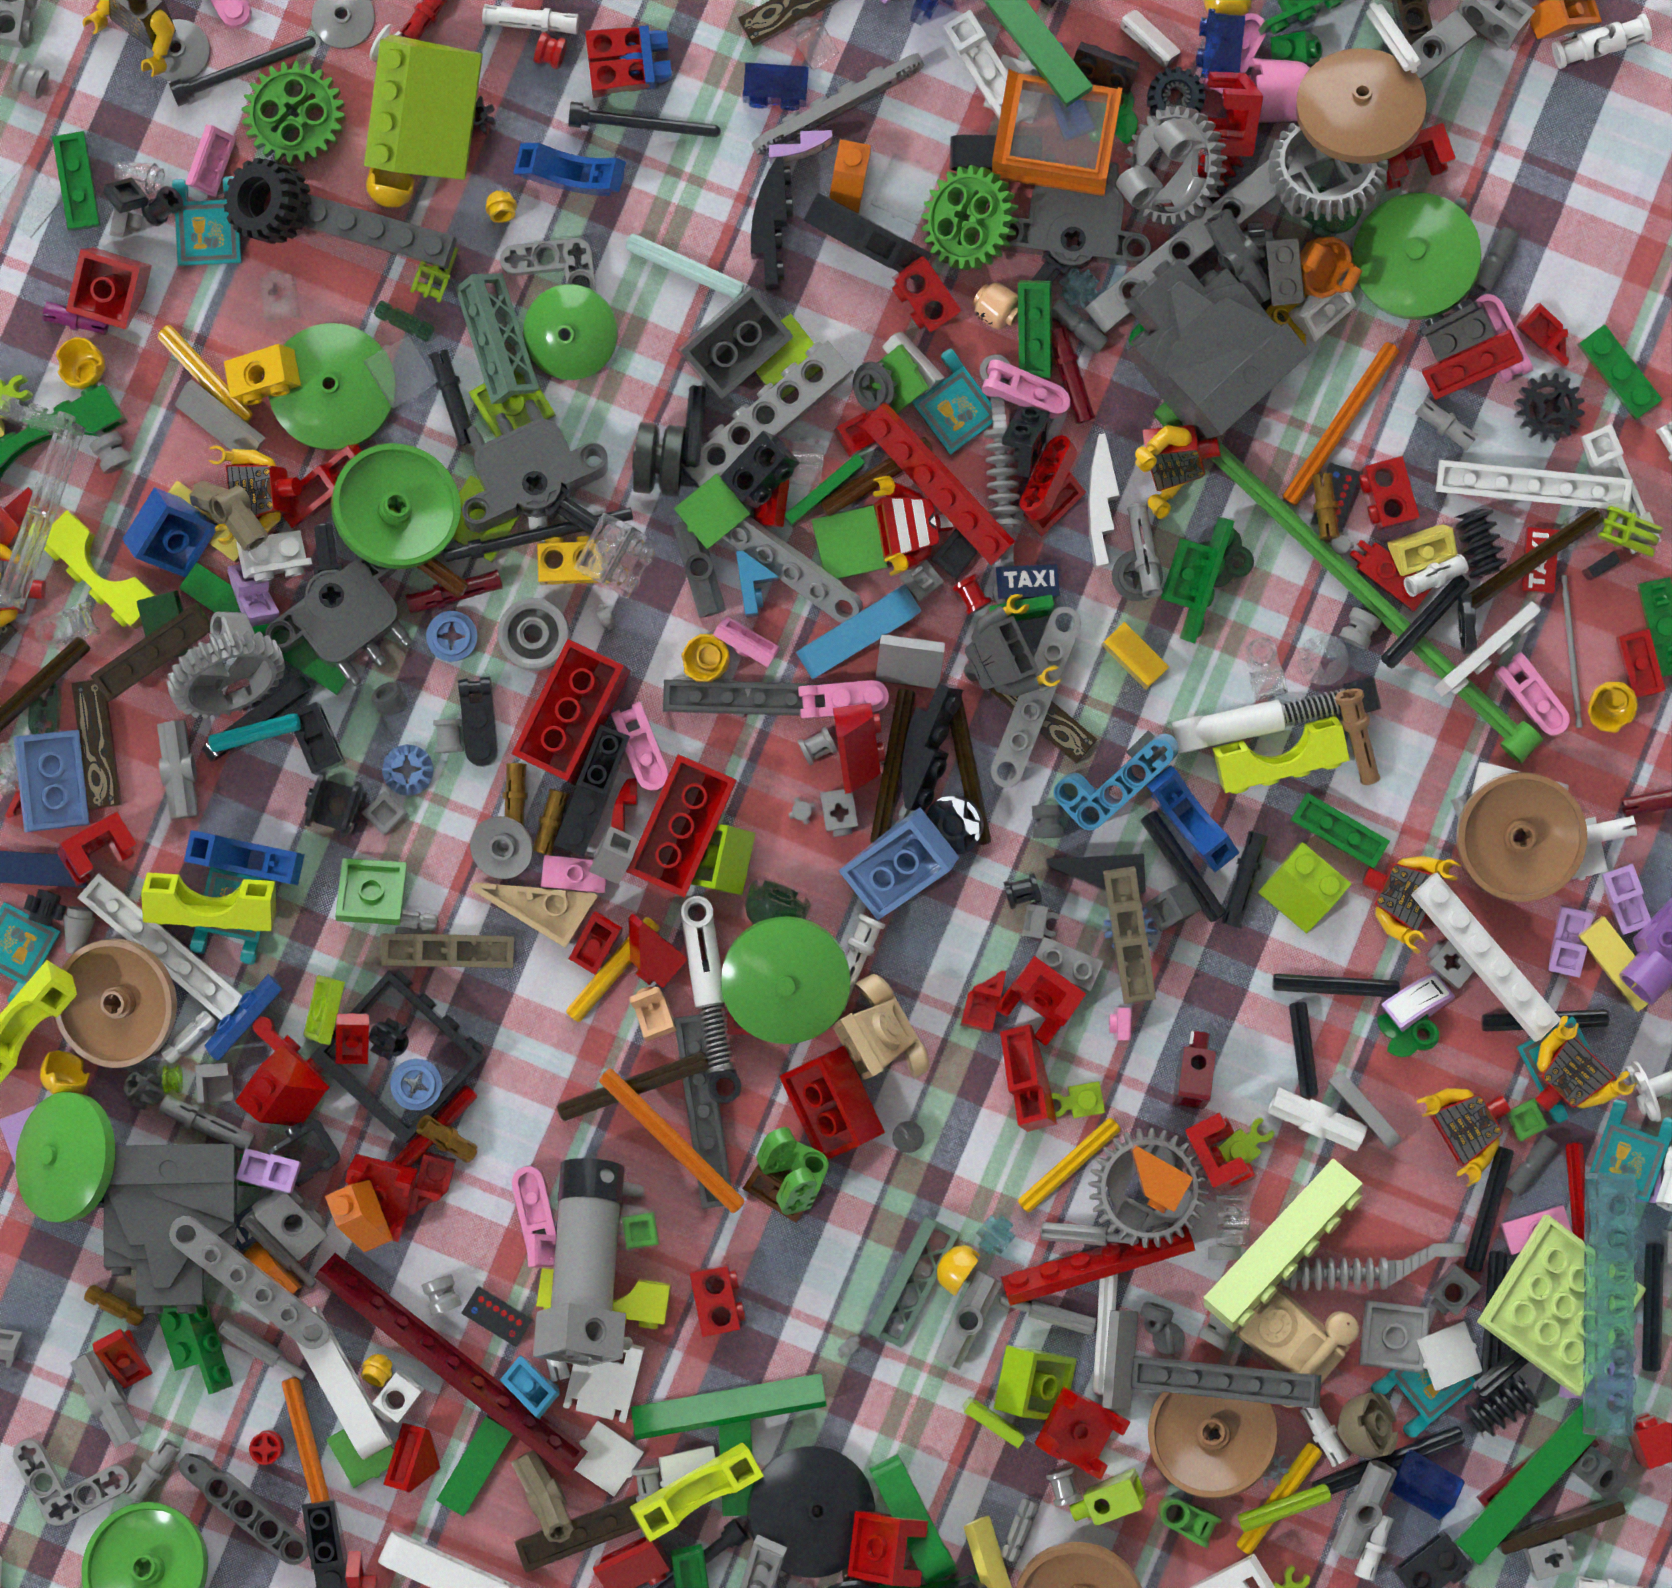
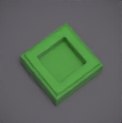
M1534 1098L1512 1108L1511 1112L1505 1115L1520 1142L1549 1127Z
M655 1212L622 1217L627 1250L659 1245Z

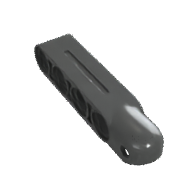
M186 1453L182 1457L178 1466L184 1478L203 1492L209 1502L282 1561L289 1565H297L309 1556L306 1534L234 1475L222 1471L205 1456ZM217 1479L225 1481L228 1486V1492L224 1496L216 1494L213 1489V1483ZM240 1500H247L252 1504V1515L245 1516L239 1512L238 1503ZM264 1521H274L278 1526V1534L275 1536L267 1535L263 1530ZM294 1540L302 1544L304 1550L301 1556H294L289 1552L288 1544L290 1541Z

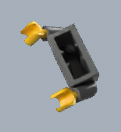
M1020 594L1011 595L1007 600V606L1003 608L999 606L980 618L971 636L972 642L965 648V654L969 660V663L964 667L965 676L970 681L978 680L983 689L994 687L998 693L1014 697L1040 689L1039 685L1042 684L1050 687L1055 686L1063 679L1051 681L1048 678L1049 671L1059 668L1055 665L1046 668L1042 675H1035V673L1039 672L1034 658L1014 616L1008 618V615L1012 613L1023 614L1028 611V604L1018 610L1014 606L1015 601L1023 596Z

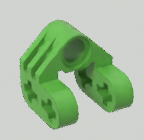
M782 1127L776 1129L765 1137L756 1160L762 1172L766 1175L788 1169L792 1170L785 1177L776 1196V1201L783 1214L789 1215L811 1209L829 1167L828 1159L820 1151L796 1141L790 1128Z

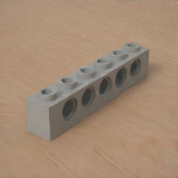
M828 340L824 344L819 341L809 348L805 353L808 357L799 365L796 362L789 365L781 373L784 378L777 384L769 383L757 393L759 399L751 406L746 403L736 410L732 415L735 419L726 427L723 424L716 427L708 435L711 440L701 447L700 465L698 467H685L683 463L681 464L699 486L703 485L716 473L721 476L763 430L777 437L781 436L854 374L850 365ZM819 367L823 370V378L819 382L812 383L806 379V373L810 368ZM789 387L796 388L799 391L797 401L791 404L782 401V393ZM764 408H770L775 413L773 421L769 424H761L757 419L758 413ZM739 429H747L750 432V439L744 445H737L733 441L734 433ZM716 449H721L725 451V461L718 466L710 464V453Z

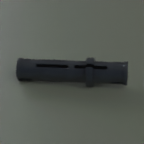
M445 349L441 350L439 354L438 351L430 354L429 359L438 381L435 384L436 388L441 390L458 447L465 446L467 442L471 444L467 429L472 424L459 388L461 383L460 377L455 375L448 354L449 351Z
M1248 831L1244 851L1241 858L1237 859L1236 864L1239 866L1221 923L1241 929L1257 872L1261 871L1263 866L1260 862L1268 836Z

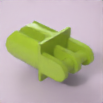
M454 248L449 267L444 269V271L440 270L438 266H429L427 263L420 262L410 292L414 293L416 290L423 293L425 298L428 295L437 298L436 302L440 303L459 248ZM419 277L427 279L428 283L419 282ZM435 282L440 284L441 288L437 289L431 285Z
M1608 506L1606 510L1609 512L1608 517L1602 522L1604 528L1602 532L1598 533L1597 537L1614 544L1615 547L1622 545L1653 557L1655 549L1647 545L1656 546L1660 538L1653 533L1661 534L1663 527L1636 517L1637 513L1635 512L1630 513L1617 507ZM1618 516L1623 518L1622 524L1616 522ZM1613 529L1619 531L1617 537L1612 536Z

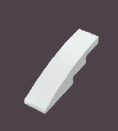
M1105 433L1099 434L1090 470L1088 495L1089 538L1095 569L1107 567L1109 564L1103 535L1113 533L1114 525L1108 501L1117 500L1120 496Z

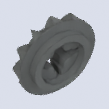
M866 362L857 368L853 377L854 394L858 402L869 411H875L884 402L891 407L892 400L898 396L894 392V387L897 383L892 381V371L886 370L883 363ZM874 382L880 383L882 388L879 390L869 388V385H872Z
M1135 550L1126 552L1118 558L1112 569L1113 585L1119 595L1131 601H1145L1148 598L1142 595L1141 581L1136 586V589H1133V578L1124 574V572L1135 571L1134 564L1137 560ZM1146 556V557H1145V561H1146L1147 572H1148V575H1149V574H1150V568H1149V563H1148V557ZM1160 566L1158 571L1160 577V584H1162L1163 571L1162 567Z

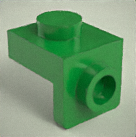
M1307 31L1271 37L1272 59L1299 61L1312 67L1322 57V44L1318 36Z

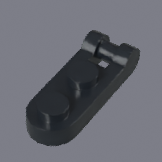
M480 677L479 681L470 682L468 679H458L467 759L478 767L489 766L498 756L491 677ZM482 693L483 702L471 703L470 694Z

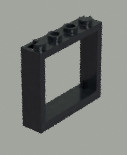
M388 971L350 1013L366 1014L385 992L393 986L471 1057L443 1088L435 1103L424 1109L410 1126L407 1125L342 1064H336V1059L330 1054L336 1047V1029L333 1031L331 1044H321L310 1057L406 1144L417 1134L416 1129H418L417 1124L419 1120L425 1115L432 1117L486 1057L481 1053L484 1047L472 1036L466 1039L457 1031L461 1026L448 1014L442 1017L434 1010L437 1004L424 992L419 996L410 988L413 982L401 971H398L397 974L393 971Z

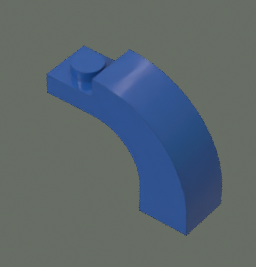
M520 143L513 174L567 191L595 196H610L611 192L620 191L624 180L626 161L619 158H590L573 155L541 143Z
M1172 765L1159 773L1146 785L1152 793L1151 797L1164 815L1214 873L1240 853L1229 835L1200 805Z
M191 830L184 862L298 886L305 854Z

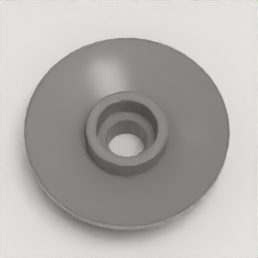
M316 0L312 9V25L316 34L324 43L334 48L348 49L361 44L368 38L374 27L375 12L370 0ZM341 9L347 11V16L344 19L336 17L337 12Z
M174 19L172 21L176 32L173 35L167 55L163 56L167 69L158 76L170 82L180 78L181 81L186 79L189 81L197 77L206 67L210 55L209 42L204 32L196 24L187 20ZM175 43L181 44V50L178 53L171 52V46ZM146 46L147 58L152 57L154 52Z
M496 816L484 820L476 827L471 837L470 850L474 862L485 874L498 879H509L521 874L528 867L533 855V844L528 831L519 822L509 817ZM506 840L509 843V849L502 848L500 841Z

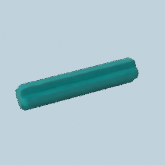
M298 714L273 718L210 735L208 737L209 746L213 752L234 748L298 731L301 729V722Z

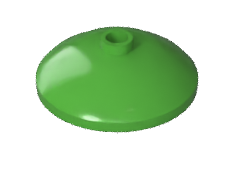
M563 284L546 290L533 301L526 313L523 336L530 357L541 370L559 379L579 380L597 373L609 362L617 345L618 326L612 308L600 294L582 285ZM563 328H567L571 333L568 340L561 336Z

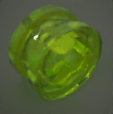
M169 1065L163 1066L162 1084L165 1094H170L171 1090H175L176 1093H182L183 1071L181 1065H176L175 1068H170Z

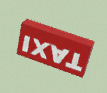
M1527 527L1524 555L1560 530ZM1558 553L1522 577L1521 591L1554 594Z

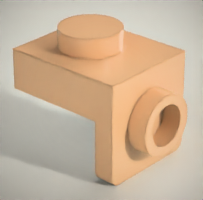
M645 987L637 991L636 995L629 997L630 1003L635 1009L643 1037L647 1042L677 1031L666 996L659 987Z

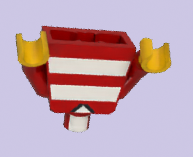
M890 476L874 478L873 481L879 483L880 490L874 491L873 495L875 497L886 496L876 501L874 505L884 562H891L893 564L894 571L889 572V574L894 576L921 565L931 556L932 547L939 544L938 532L952 531L953 524L943 513L935 514L933 502L930 499L923 498L921 493L894 482Z

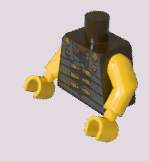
M99 0L96 5L98 11L83 19L82 24L84 27L92 21L94 22L95 30L92 34H96L108 26L106 15H109L113 22L154 52L152 57L146 58L141 62V70L143 72L152 69L151 77H154L166 71L167 64L163 56L168 53L176 29L164 0Z

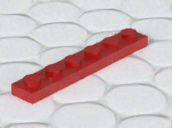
M886 402L881 404L862 424V427L990 565L996 563L1013 546L1016 541Z
M1184 1225L1181 1228L1184 1237L1181 1238L1174 1232L1171 1234L1173 1237L1172 1244H1169L1165 1237L1161 1238V1246L1158 1248L1153 1239H1149L1147 1248H1143L1142 1239L1140 1238L1139 1243L1134 1246L1127 1243H1109L1106 1246L1079 1252L1055 1261L1045 1262L1025 1270L1015 1271L1001 1276V1280L1009 1305L1012 1306L1196 1251L1188 1227Z

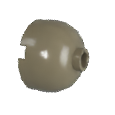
M1374 1392L1352 1397L1342 1407L1338 1419L1337 1433L1339 1438L1352 1453L1363 1458L1390 1455L1396 1448L1398 1431L1392 1432L1391 1422L1397 1421L1390 1402L1381 1393L1373 1394Z

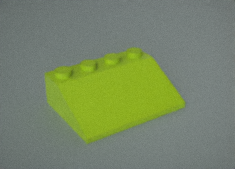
M389 35L380 39L364 166L397 173L465 180L483 53L397 35Z

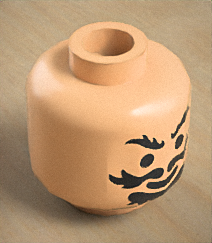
M994 282L991 285L985 284L981 287L973 300L975 315L997 330H1001L1007 325L1013 326L1018 321V295L998 282Z

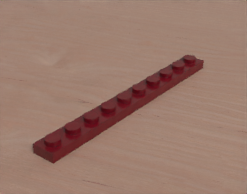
M334 1253L314 1276L324 1286L565 1476L569 1477L588 1452L544 1416H541L540 1419L536 1418L507 1387L337 1253Z

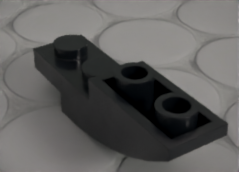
M777 157L768 170L761 185L752 218L751 259H764L766 290L779 289L778 280H784L783 261H777L776 249H782L781 229L775 230V227L788 226L787 217L793 216L792 197H786L785 185H791L790 166H784L783 157Z
M819 192L816 194L803 221L897 272L902 271L921 256L929 260L932 255L931 252ZM912 275L909 278L917 282L920 275Z
M938 683L928 709L916 707L905 741L902 764V792L904 805L908 810L915 811L921 808L925 812L934 799V789L938 779L942 777L946 770V761L949 753L939 748L948 736V726L953 715L961 705V695L964 691L955 685Z
M599 725L554 846L585 857L620 768L630 738L629 735Z
M335 1499L302 1504L311 1569H314L316 1588H348L345 1578L348 1555Z

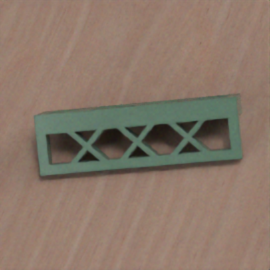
M503 273L471 274L455 289L491 404H502L515 394L535 393L539 390ZM485 284H495L498 294L497 298L488 293ZM496 310L505 317L507 322L506 328L497 322L495 317ZM505 340L514 346L516 351L515 357L506 351ZM515 369L524 376L526 384L517 385L513 374Z
M926 1215L924 1216L867 1328V1333L902 1348L937 1279V1266L942 1256L952 1249L959 1232ZM934 1228L950 1235L944 1248L931 1251L928 1239ZM926 1245L928 1253L921 1255ZM942 1253L935 1264L933 1255ZM930 1257L933 1266L931 1275L917 1280L914 1272L917 1261ZM910 1275H912L914 1282L906 1284ZM927 1282L921 1293L918 1284ZM915 1286L919 1296L916 1305L902 1309L899 1297L903 1289ZM897 1303L899 1310L892 1312ZM912 1311L908 1321L906 1322L904 1313ZM896 1315H901L904 1324L899 1338L882 1331L888 1318Z

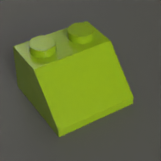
M717 824L691 885L742 895L756 833Z
M1301 842L1257 893L1307 934L1335 905L1352 883L1306 844Z
M1006 1345L993 1409L1019 1417L1047 1420L1062 1388L1065 1386L1071 1389L1077 1358L1031 1348Z

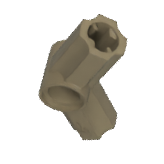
M206 481L194 484L193 491L189 494L191 505L209 512L217 523H225L244 551L247 550L249 552L266 541L269 535L251 511V501L244 488L235 486L226 489Z
M531 1450L513 1460L511 1464L526 1490V1499L533 1513L539 1519L549 1542L561 1543L569 1539L574 1528L565 1508L567 1500L557 1480L549 1474L542 1457L534 1450Z

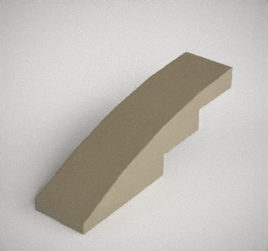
M1132 866L1103 871L1123 1003L1129 1004L1154 1000L1156 995L1136 868Z
M380 933L379 966L513 968L514 936Z

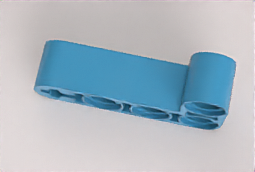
M903 584L795 653L810 677L814 679L881 638V635H886L911 620L922 610L906 584Z
M1166 733L1157 735L1097 790L1081 774L1069 773L1055 785L1054 797L1080 827L1085 830H1095L1170 764L1178 754V742L1172 735ZM1164 745L1167 751L1153 762L1150 757L1158 748ZM1132 765L1142 766L1146 772L1145 778L1140 779L1134 776ZM1065 783L1074 784L1078 790V795L1074 797L1068 795L1064 789ZM1109 786L1119 787L1123 794L1122 799H1114L1109 794ZM1086 807L1096 808L1100 815L1099 820L1090 819L1086 814Z

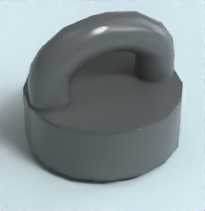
M395 682L382 684L374 690L371 696L372 703L382 715L390 716L397 714L407 705V699L403 691Z
M913 1121L899 1123L892 1134L895 1147L904 1153L917 1151L924 1142L922 1128Z
M1146 1301L1143 1303L1140 1314L1145 1317L1144 1325L1147 1332L1156 1335L1161 1332L1164 1324L1171 1323L1174 1312L1164 1305Z
M1171 1322L1170 1324H1164L1160 1333L1152 1334V1342L1159 1352L1174 1354L1184 1344V1333L1177 1324Z

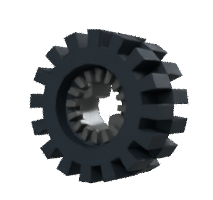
M1178 66L1174 70H1171L1169 67L1163 73L1159 72L1155 79L1152 80L1147 93V107L1150 108L1149 113L1151 116L1156 117V110H1166V106L1176 108L1177 105L1170 104L1168 101L1173 90H1178L1184 95L1181 99V104L1178 106L1196 109L1200 113L1206 95L1204 94V84L1199 82L1200 77L1197 74L1195 76L1192 75V70L1187 68L1184 71Z

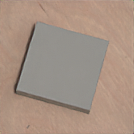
M881 635L875 680L937 688L940 682L945 643Z
M1366 1300L1359 1366L1424 1373L1425 1368L1423 1364L1425 1362L1417 1340L1428 1336L1431 1308Z

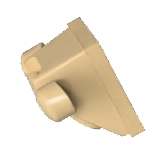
M871 974L855 983L859 992L873 1007L855 1014L851 1013L835 1022L832 1027L842 1045L845 1046L862 1081L882 1072L883 1068L903 1052L913 1079L925 1074L929 1070L928 1053L920 1042L889 984L876 974Z
M1276 1285L1277 1291L1266 1304L1261 1301L1253 1310L1255 1315L1245 1327L1240 1326L1234 1334L1278 1371L1322 1375V1383L1345 1357L1346 1352L1350 1349L1349 1344L1356 1340L1359 1333L1358 1323L1352 1315L1338 1311L1332 1313L1324 1325ZM1282 1405V1406L1287 1407V1408H1294V1407H1295V1406Z

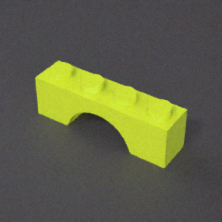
M66 510L40 536L46 543L43 549L55 561H58L60 558L69 565L65 571L78 583L84 580L92 588L88 593L101 606L106 602L114 610L110 615L122 627L125 628L129 624L137 629L142 624L137 601L156 595L136 577L117 582L103 579L96 572L91 560V547L95 535L73 513Z
M1336 715L1305 723L1298 743L1291 750L1281 755L1264 756L1251 750L1244 740L1212 748L1220 784L1225 793L1230 792L1233 794L1243 793L1249 787L1259 784L1264 786L1278 783L1280 779L1290 776L1304 777L1309 775L1312 770L1320 768L1334 769L1341 766L1343 762L1350 761L1343 725Z
M147 872L141 891L144 923L272 931L277 912L275 881L243 879L240 886L231 894L222 897H208L191 890L186 886L179 874Z
M48 960L44 962L0 1013V1083L17 1065L22 1045L34 1027L47 1017L54 1016L57 1018L77 995L73 976Z
M542 1268L536 1306L544 1307L543 1310L551 1308L554 1269ZM639 1279L629 1294L620 1299L613 1300L612 1311L626 1313V1319L639 1321V1327L658 1329V1324L664 1325L666 1323L671 1284Z
M742 1442L629 1508L645 1537L651 1542L679 1526L680 1522L687 1515L700 1506L720 1496L736 1493L764 1476L751 1451Z

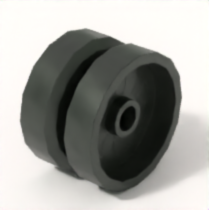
M640 422L637 441L633 451V491L635 493L650 494L654 489L657 474L660 475L659 489L662 495L679 497L683 466L681 464L683 462L685 426L668 425L664 432L663 444H659L660 431L657 424Z

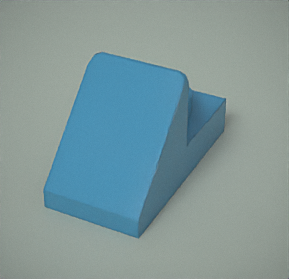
M736 551L746 617L759 616L758 608L764 607L761 588L755 589L754 584L779 581V577L744 551Z
M521 1355L500 1379L538 1419L541 1418L560 1394L559 1386L545 1378L528 1359Z

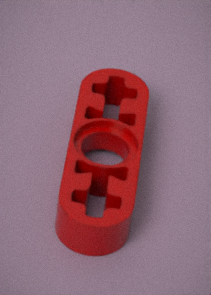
M1056 436L1047 443L1019 503L1020 508L1031 520L1042 519L1051 511L1077 456V449L1067 436ZM1055 473L1052 479L1042 483L1048 474Z

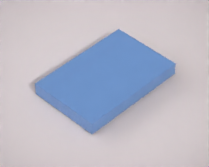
M79 730L13 737L24 832L90 825Z

